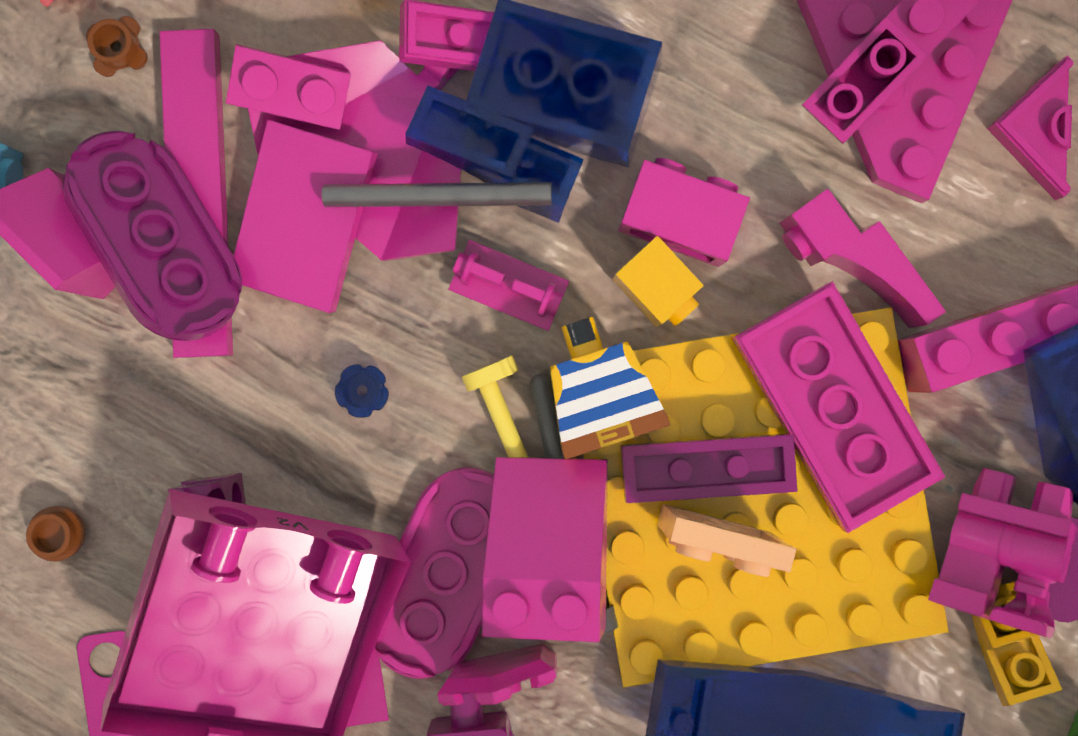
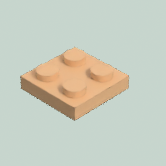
M662 504L657 526L668 537V543L676 546L675 551L684 556L702 561H711L713 552L722 554L724 558L734 561L733 567L763 577H769L771 568L791 572L797 548L769 531L667 504Z

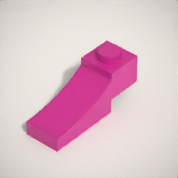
M829 189L814 197L779 223L785 231L782 239L795 258L800 261L806 259L810 266L823 261L854 276L892 307L908 328L929 325L946 312L880 221L875 222L859 231Z

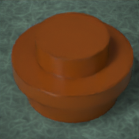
M52 506L39 511L31 519L26 531V541L30 550L38 557L53 562L62 561L75 555L82 547L85 539V527L81 517L74 510L65 506Z

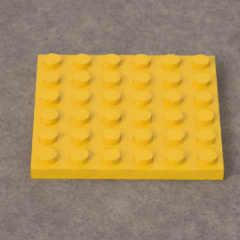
M892 307L852 314L911 416ZM739 333L633 351L664 408L671 426L583 454L584 459H608L606 593L609 606L614 605L618 628L613 630L623 688L949 632L944 606L928 600L934 579H938L939 574L924 490L855 530L846 533L840 528L795 449L798 492L626 503L624 501L621 445L786 434L732 340V337ZM662 504L773 533L797 548L791 572L771 568L769 577H763L733 567L734 561L724 558L722 554L713 552L711 561H702L677 553L675 551L676 546L668 543V537L657 526Z

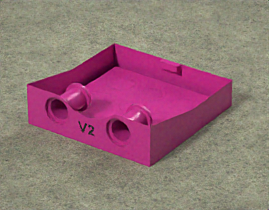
M169 489L102 706L101 732L136 736H343L370 656L411 563L397 537L386 533Z

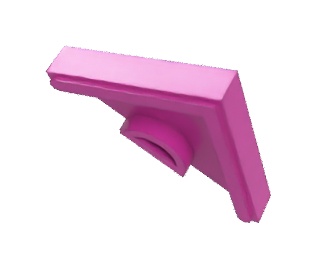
M1068 55L1052 66L987 128L1054 200L1065 197L1071 189L1070 185L1066 182L1067 150L1071 148L1072 105H1068L1069 69L1073 66L1074 62Z

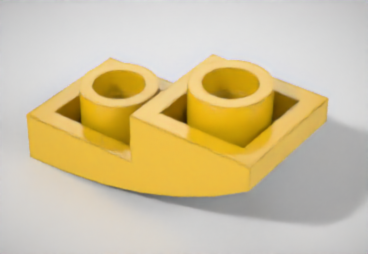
M1016 581L1000 586L995 607L1002 608L1016 597L1017 592L1013 590ZM971 614L978 641L1002 707L1062 690L1039 635Z

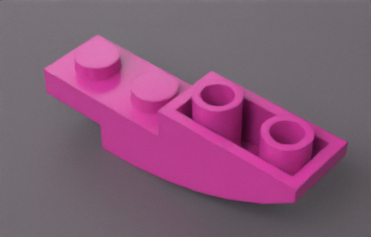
M901 0L801 106L841 144H844L981 0Z

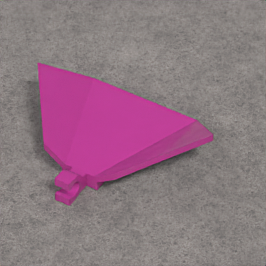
M381 40L289 56L351 73L340 130L248 109L258 155L268 119L377 152L378 155L370 184L461 183L466 113L439 94L441 89L459 69L424 65L423 70L417 75L406 64L399 62V58ZM459 206L363 207L355 238L381 261L455 251Z

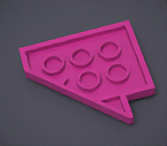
M797 0L828 77L901 0ZM981 0L940 42L923 63L852 134L872 183L921 204L930 199L1012 0Z

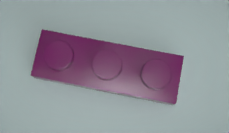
M793 434L621 445L624 501L626 503L798 492Z

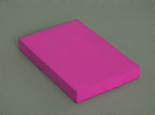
M267 119L234 253V258L241 271L242 285L327 313L336 312L363 207H324L322 187L324 184H370L378 153Z

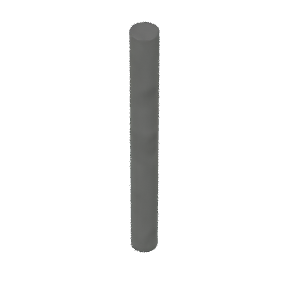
M552 183L324 184L322 187V202L324 207L552 205Z

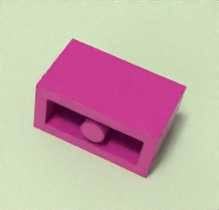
M656 158L654 163L644 160L618 231L649 243L658 236L671 251L716 267L726 263L731 254L750 197L737 193L739 187L728 180L709 176L706 181L686 175L687 168L678 162L665 158Z

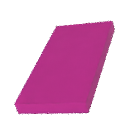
M833 281L732 337L786 434L794 435V447L842 531L849 533L945 478L944 473Z

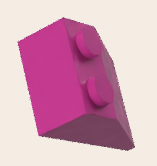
M496 457L483 574L482 637L600 642L606 629L608 459L565 460V458Z

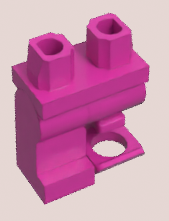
M983 468L974 485L972 495L961 494L958 505L959 512L952 527L939 578L934 579L928 600L1051 639L1056 624L1049 608L1050 584L1056 582L1064 583L1072 544H1074L1077 527L1071 520L1073 493L1067 487L1038 482L1031 510L1010 505L1017 479L1007 473ZM1005 567L1013 569L1019 574L1013 589L1017 592L1016 597L1002 608L995 607Z

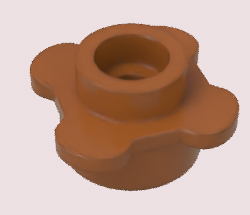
M123 16L119 20L104 19L88 28L86 33L88 48L96 58L93 62V67L100 75L112 77L117 70L128 67L139 70L145 66L148 56L140 47L138 34L141 28L135 19L129 16ZM116 42L121 43L119 51H113V45Z

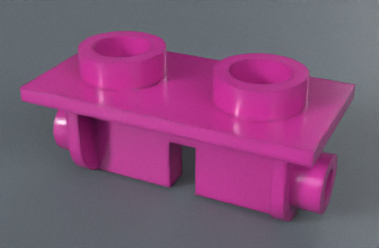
M469 240L464 253L460 252L453 267V273L455 274L448 290L549 331L569 280Z

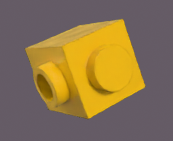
M658 236L617 272L612 279L655 327L662 325L666 320H669L674 326L678 325L699 305L693 295L704 286Z

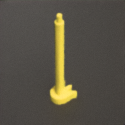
M511 355L462 376L461 378L467 392L480 389L507 456L529 458L497 383V380L519 371L513 356Z

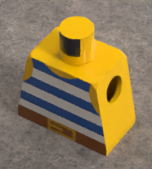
M594 317L561 327L571 360L550 366L561 449L565 460L671 426L664 408L628 342L604 349Z

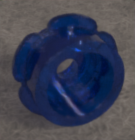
M359 364L347 367L341 373V379L335 386V398L341 407H345L351 416L357 418L369 417L372 415V411L381 410L386 405L389 390L385 387L386 377L380 369L372 365L364 368ZM361 385L367 388V393L364 396L359 395L357 392L358 387Z

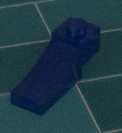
M427 85L405 133L406 144L442 159L484 183L551 182L552 205L518 207L557 223L561 220L584 161L581 157L532 138L534 128L429 85Z

